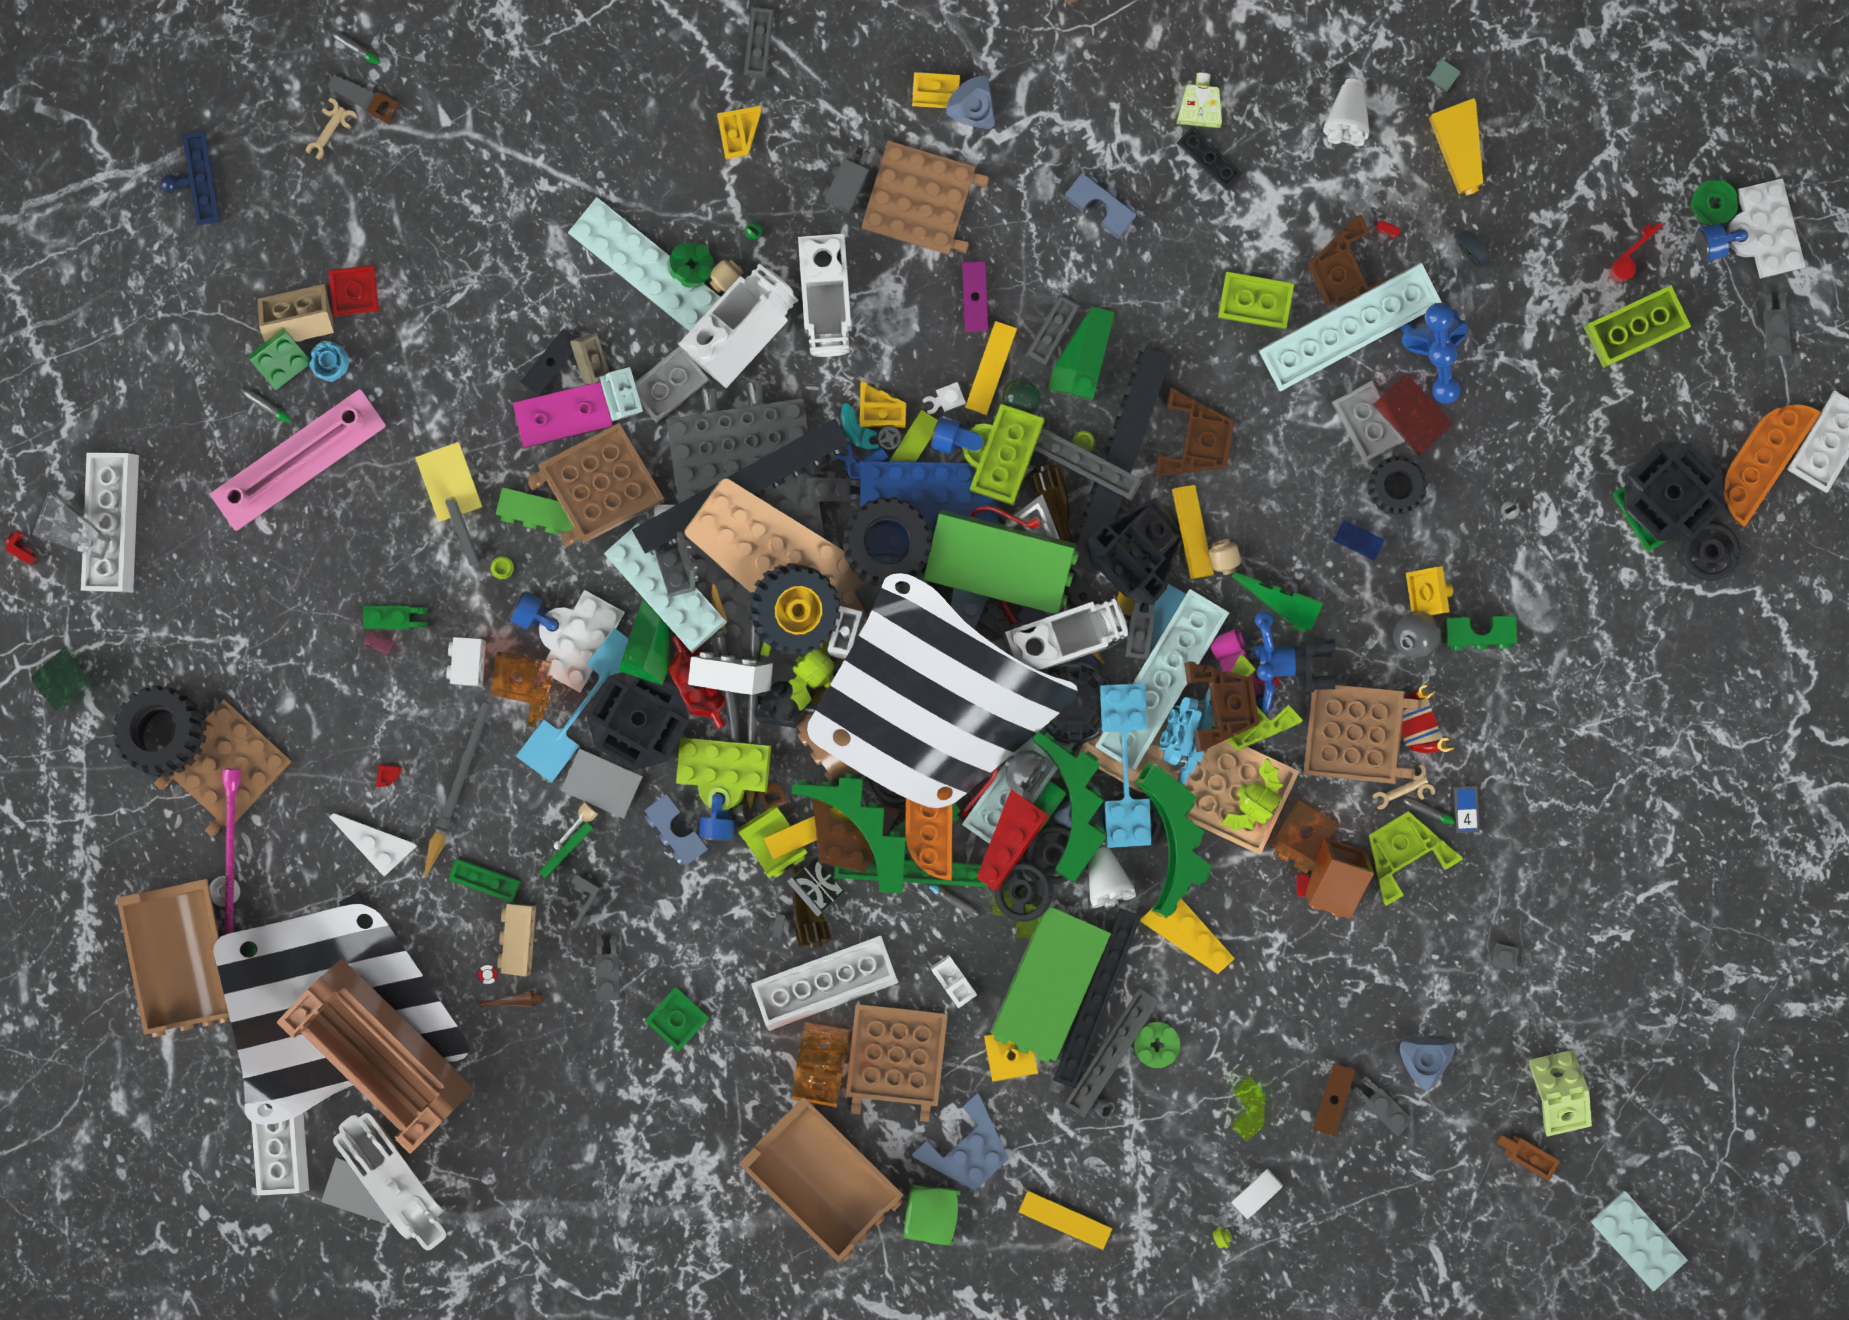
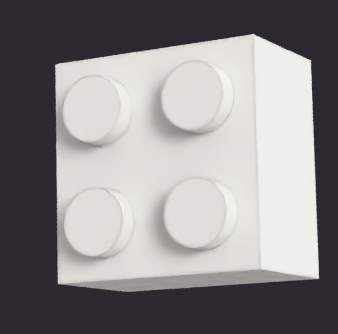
M453 637V642H449L448 656L452 657L451 665L447 666V679H450V684L483 687L485 640Z

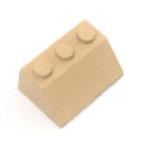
M325 284L258 299L259 328L264 342L283 328L294 341H303L308 338L334 333L333 318Z
M508 903L506 908H502L501 922H505V929L500 932L499 944L503 945V953L498 955V968H501L502 974L531 975L536 905Z

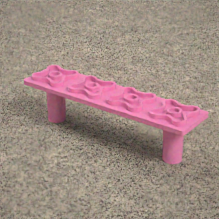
M359 389L211 492L210 496L233 529L238 531L386 427V424L362 390Z

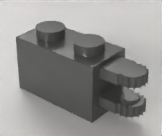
M852 144L846 159L843 158L841 163L837 162L832 172L835 178L832 184L827 183L823 192L826 204L848 214L851 213L869 174V169L864 167L869 158L870 151L865 150L863 152L859 165L851 161L857 152V145Z

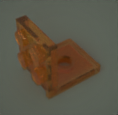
M498 651L495 659L490 695L530 703L527 726L536 728L539 719H544L545 710L549 705L550 696L548 695V690L551 688L553 676L549 675L552 662ZM519 674L523 680L520 682L514 681L511 675Z
M1297 800L1269 848L1275 850L1273 855L1287 862L1289 859L1295 862L1293 867L1306 874L1308 871L1314 872L1319 865L1316 863L1323 839L1324 837L1330 838L1338 824ZM1304 825H1309L1312 828V835L1307 839L1300 835V828Z
M804 1022L791 1099L799 1101L804 1097L810 1103L837 1107L850 1030ZM819 1044H826V1045H828L829 1047H828V1048H821V1047H819L818 1045H819Z

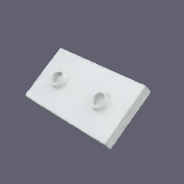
M1837 391L1832 392L1821 414L1787 468L1791 473L1825 493H1828L1849 458V398Z

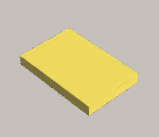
M460 442L415 457L439 523L451 519L445 503L448 498H456L462 514L483 507Z

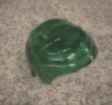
M1017 379L1011 381L1003 390L1002 398L1004 405L1033 415L1037 412L1040 405V393L1028 380Z

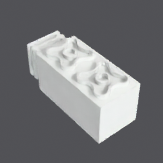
M832 234L798 237L804 327L806 334H809L811 339L809 340L810 347H812L810 348V354L816 357H830L850 353L848 331H852L845 235Z
M760 264L757 265L758 268L753 270L752 274L747 276L746 279L740 276L678 344L701 368L725 388L733 382L788 321L785 317L788 313L787 311L793 307L795 302L799 301L785 281L769 268L765 269Z
M1113 598L1109 603L1105 601L1101 605H1094L1093 602L1009 630L1003 634V638L1010 656L1037 671H1043L1103 650L1112 640L1115 642L1120 637L1121 639L1127 637L1128 629L1120 605Z

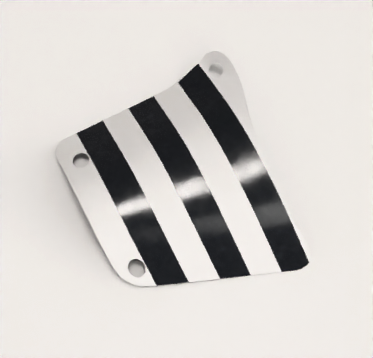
M893 574L885 578L866 624L808 722L807 731L811 741L868 778L916 803L927 807L940 808L955 803L1069 706L1077 696L1078 690L1072 682L1037 671L985 639L969 626L931 586L907 574ZM899 581L909 583V593H898L895 589V584ZM838 729L846 730L851 737L850 743L846 746L837 745L833 740V733ZM946 786L952 788L953 794L949 799L940 800L937 798V792L940 788Z
M352 904L221 936L214 945L213 953L242 1068L245 1114L254 1123L267 1125L292 1119L331 1095L353 1086L301 1033L293 1038L277 1024V1021L306 990L342 958L359 975L363 976L365 981L447 1062L464 1059L469 1052L466 1038L383 917L376 910L368 906ZM361 914H368L373 919V925L368 929H362L357 924V917ZM247 941L254 942L258 947L256 955L250 958L244 957L240 953L241 945ZM263 1103H268L273 1108L272 1114L267 1117L259 1116L257 1113L258 1107Z

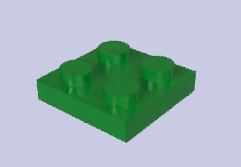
M284 328L247 356L275 390L307 367L311 361Z
M675 987L645 1019V1022L679 1052L710 1017L679 988Z

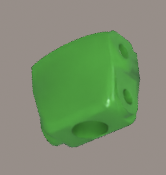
M910 1184L903 1238L933 1244L954 1245V1239L952 1238L957 1223V1195H960V1189Z

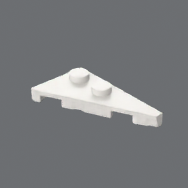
M334 813L329 817L383 876H386L417 847L415 843L350 820L349 818Z

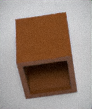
M1324 837L1305 893L1310 907L1318 911H1328L1339 918L1346 917L1351 919L1374 874L1367 852Z

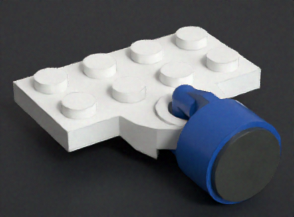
M1783 178L1738 189L1737 193L1742 213L1734 216L1728 222L1727 230L1725 231L1723 226L1718 223L1698 228L1695 235L1697 251L1704 261L1727 257L1729 248H1732L1736 255L1755 258L1760 279L1806 267Z
M586 590L583 591L573 610L561 607L546 612L540 608L543 602L542 599L528 591L522 592L508 617L510 618L509 621L525 630L528 629L531 623L539 627L540 638L543 644L551 650L540 671L581 693L593 671L586 663L612 629H616L625 612Z

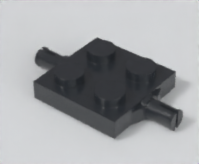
M778 681L772 684L766 696H758V705L760 707L755 714V718L758 722L796 728L800 720L806 714H814L818 706L811 705L810 701L803 710H799L796 701L791 699L793 694L792 685L788 682ZM806 686L812 700L816 691Z

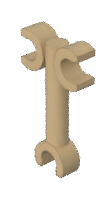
M329 98L328 101L334 104V109L332 111L322 109L325 115L332 117L316 143H310L306 147V152L309 154L312 149L318 148L319 153L316 156L318 160L323 158V147L340 121L345 128L350 129L351 126L346 123V118L352 116L357 119L358 117L355 112L346 111L340 107L337 101Z
M1422 764L1418 765L1421 773L1418 776L1414 775L1413 781L1387 793H1374L1372 798H1377L1378 796L1383 798V804L1377 806V809H1384L1389 801L1418 789L1417 795L1421 800L1424 799L1422 794L1424 788H1428L1431 795L1435 794L1434 787L1428 783L1425 776V767Z

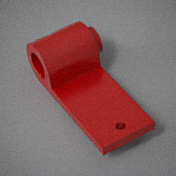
M1661 222L1654 228L1651 226L1652 223L1648 224L1640 231L1644 236L1612 263L1609 268V276L1614 282L1624 283L1634 276L1636 264L1629 255L1663 226Z

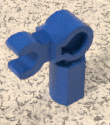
M847 444L848 455L842 456L839 453L836 456L839 460L845 462L844 468L848 472L849 477L852 480H860V462L857 458H853V449ZM880 447L862 458L863 462H888L889 458L883 448Z

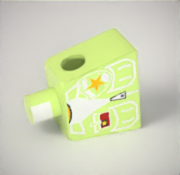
M1197 73L1196 85L1186 86L1177 124L1221 127L1220 92L1218 87L1209 86L1210 74Z

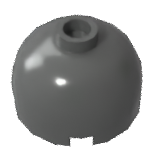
M1412 611L1404 615L1396 623L1393 631V640L1401 654L1418 659L1429 655L1438 647L1441 640V631L1439 626L1436 627L1433 622L1434 619L1430 615L1421 611Z
M1031 750L1019 752L1015 757L1010 756L1005 764L1008 786L1014 792L1026 798L1025 793L1031 794L1043 778L1045 772L1041 771L1043 764L1048 766V759Z

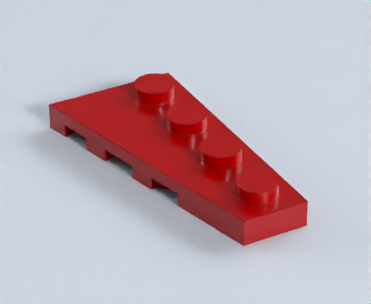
M1011 789L977 878L994 891H998L1049 815Z

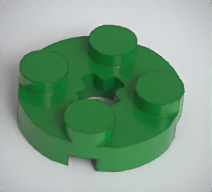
M1710 180L1697 187L1692 195L1690 206L1694 216L1705 225L1718 223L1723 225L1736 214L1738 197L1735 189L1729 183L1722 180ZM1710 198H1719L1718 204L1720 207L1718 209L1710 207Z
M683 243L674 247L667 266L671 277L680 281L681 285L688 288H697L704 285L710 279L711 271L714 268V260L705 245ZM688 261L693 262L695 264L694 269H691V267L686 265L685 263H688Z

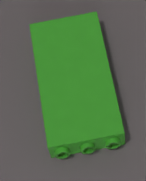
M942 509L938 516L932 549L923 580L1058 614L1060 608L1065 609L1068 595H1064L1066 586H1071L1073 573L1069 572L1071 564L1076 565L1079 551H1075V543Z
M1050 906L1038 920L990 1033L995 1035L994 1040L1003 1044H1007L1010 1041L1016 1044L1015 1049L1028 1054L1029 1050L1037 1053L1036 1058L1046 1063H1049L1050 1060L1056 1061L1111 933Z

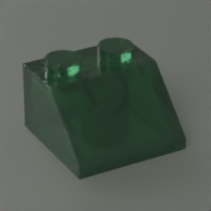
M67 647L62 648L31 676L41 695L56 711H63L96 681Z

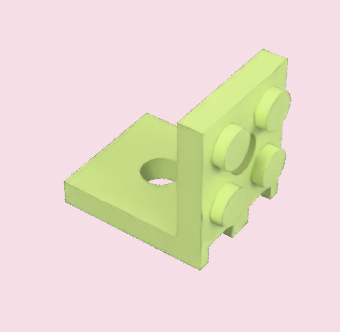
M1574 1050L1529 1060V1067L1542 1100L1546 1136L1592 1126L1589 1089ZM1557 1072L1563 1074L1561 1077L1553 1076Z

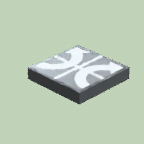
M816 857L787 881L817 917L845 893V890L826 868L819 863Z

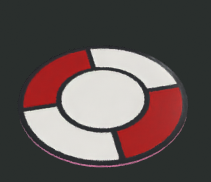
M483 965L478 970V979L485 985L494 983L498 977L497 970L492 965Z

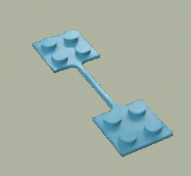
M615 628L612 629L586 663L587 666L599 674V681L565 726L557 729L543 720L516 755L517 758L551 783L579 748L578 744L567 737L566 731L601 685L607 680L608 676L621 673L619 667L629 639Z
M1145 683L1101 685L1102 732L1118 731L1122 734L1124 798L1119 801H1105L1107 848L1151 845L1150 799L1134 800L1129 796L1127 734L1132 730H1147Z

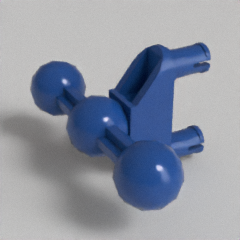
M1434 303L1426 310V327L1416 329L1413 321L1408 322L1409 325L1404 324L1400 327L1403 333L1402 343L1406 349L1414 353L1427 355L1430 362L1437 367L1438 378L1432 386L1433 397L1442 404H1450L1457 400L1461 392L1459 381L1452 377L1451 365L1457 359L1458 352L1456 346L1465 338L1468 326L1465 321L1460 319L1456 309H1451L1445 303Z

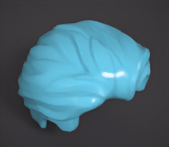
M322 341L311 350L312 359L309 366L318 378L333 382L347 372L349 365L348 354L336 342Z

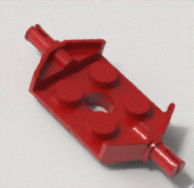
M678 636L672 638L671 640L677 652H675V657L668 666V670L690 714L712 718L717 729L724 727L726 724L719 710L722 709L726 702L725 695L722 696L719 689L697 686V689H694L692 685L688 684L691 657L698 656L700 652L707 651L697 649L692 653Z

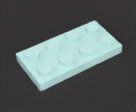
M1626 1191L1619 1194L1590 1221L1652 1291H1655L1688 1261Z

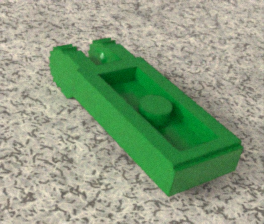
M364 606L363 629L428 628V622H411V613L426 614L428 613V608Z

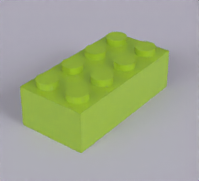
M1672 285L1587 324L1584 326V329L1602 367L1605 368L1685 331L1691 325Z

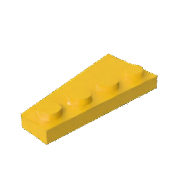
M1182 899L1176 904V911L1171 916H1168V918L1157 916L1152 912V909L1141 917L1140 921L1217 974L1235 959Z

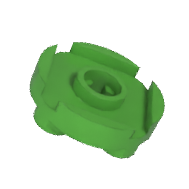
M1158 1021L1150 1022L1142 1027L1135 1038L1134 1050L1139 1060L1145 1065L1152 1068H1163L1172 1064L1178 1056L1180 1039L1176 1031L1168 1024ZM1155 1038H1159L1160 1042L1164 1043V1046L1159 1051H1155L1154 1047L1150 1046L1151 1042H1155Z

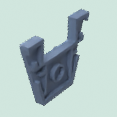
M978 1093L962 1106L978 1124L977 1127L946 1156L942 1157L927 1140L912 1153L914 1158L973 1190L980 1187L1009 1159Z

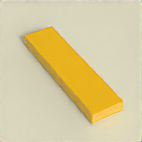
M995 321L965 406L966 409L987 416L1017 328Z
M1196 486L1174 488L1172 492L1190 578L1195 579L1214 575Z
M834 807L830 809L828 818L853 823ZM814 816L764 838L772 859H776L816 841Z
M1027 1191L1018 1211L1102 1250L1112 1231V1228L1031 1191Z

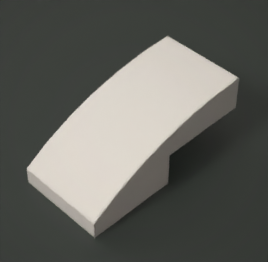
M949 955L930 968L958 1008L977 996Z
M1267 1168L1244 1191L1235 1197L1231 1203L1248 1219L1283 1187V1184Z

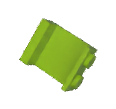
M776 804L737 829L768 878L772 876L776 878L786 871L785 867L792 863L793 865L800 863L805 859L804 855L807 854L803 846L776 859H772L764 838L791 827Z

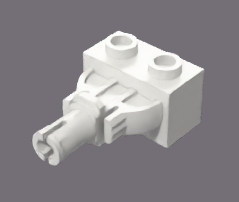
M840 606L838 611L841 612L840 619H836L835 625L837 628L835 632H832L828 653L829 656L845 660L867 619L864 618L862 611Z

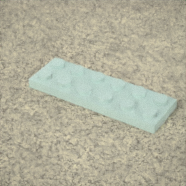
M637 523L632 529L639 526L640 524ZM631 529L604 554L693 653L727 621L696 587L695 591L669 598L656 555H651L650 552L644 553Z

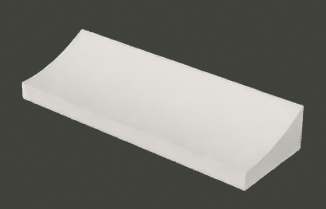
M87 453L84 517L103 533L97 531L84 520L82 591L133 593L139 455L130 453Z
M881 936L754 982L751 985L765 1025L770 1031L899 982Z
M268 1103L261 1104L257 1109V1113L262 1117L270 1116L273 1111L272 1106ZM303 1113L292 1119L274 1124L264 1125L252 1122L257 1195L289 1194L308 1191L309 1180Z

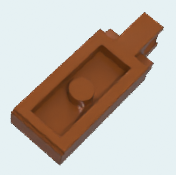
M1500 1134L1496 1140V1143L1506 1148L1504 1154L1508 1158L1547 1181L1551 1179L1560 1163L1556 1158L1520 1137L1513 1136L1512 1140Z

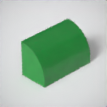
M1048 781L1033 803L1049 815L1043 826L1067 794L1050 781Z

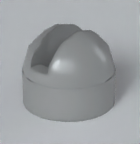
M1512 500L1506 501L1501 506V514L1506 519H1513L1520 512L1518 503ZM1515 505L1516 510L1507 514L1505 510Z

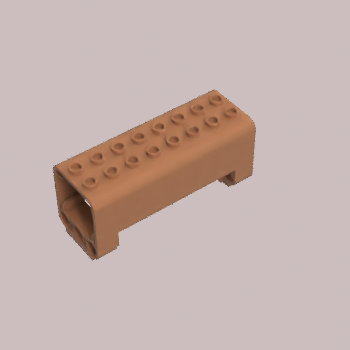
M343 958L307 989L277 1021V1024L291 1037L295 1038L301 1033L400 1130L395 1136V1140L409 1154L475 1089Z

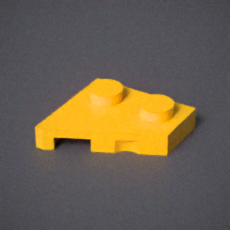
M761 106L717 113L726 160L749 155L762 111Z
M861 381L860 427L890 426L905 428L906 403L897 398H892L884 391H879L869 386L868 383Z

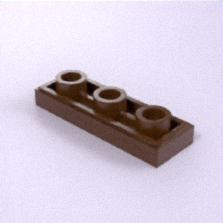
M1332 1063L1313 1130L1336 1136L1355 1069ZM1331 1096H1337L1338 1100L1336 1103L1330 1102Z

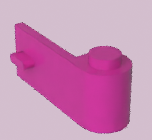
M1236 629L1215 636L1210 644L1215 658L1220 661L1223 672H1231L1241 654L1249 661L1243 646L1246 644L1244 635L1241 631L1237 632ZM1253 673L1249 677L1253 678L1256 696L1261 694V690Z

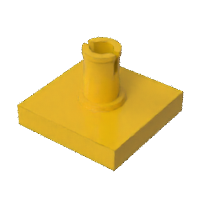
M1443 566L1406 573L1411 612L1421 611L1428 615L1449 612L1447 597L1453 595V587L1450 583H1445Z
M994 1034L984 1035L992 1082L1038 1073L1034 1052L1029 1050L1028 1054L1015 1049L1016 1044L1010 1041L1007 1044H1003L994 1040Z

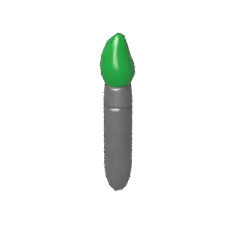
M333 32V37L338 42L364 57L366 61L380 64L379 58L373 52L368 51L340 32Z
M243 390L244 395L249 400L274 415L278 420L291 422L290 416L284 410L277 408L252 390Z
M1411 798L1403 800L1404 804L1431 818L1433 817L1441 823L1456 824L1455 819L1449 814L1442 813Z

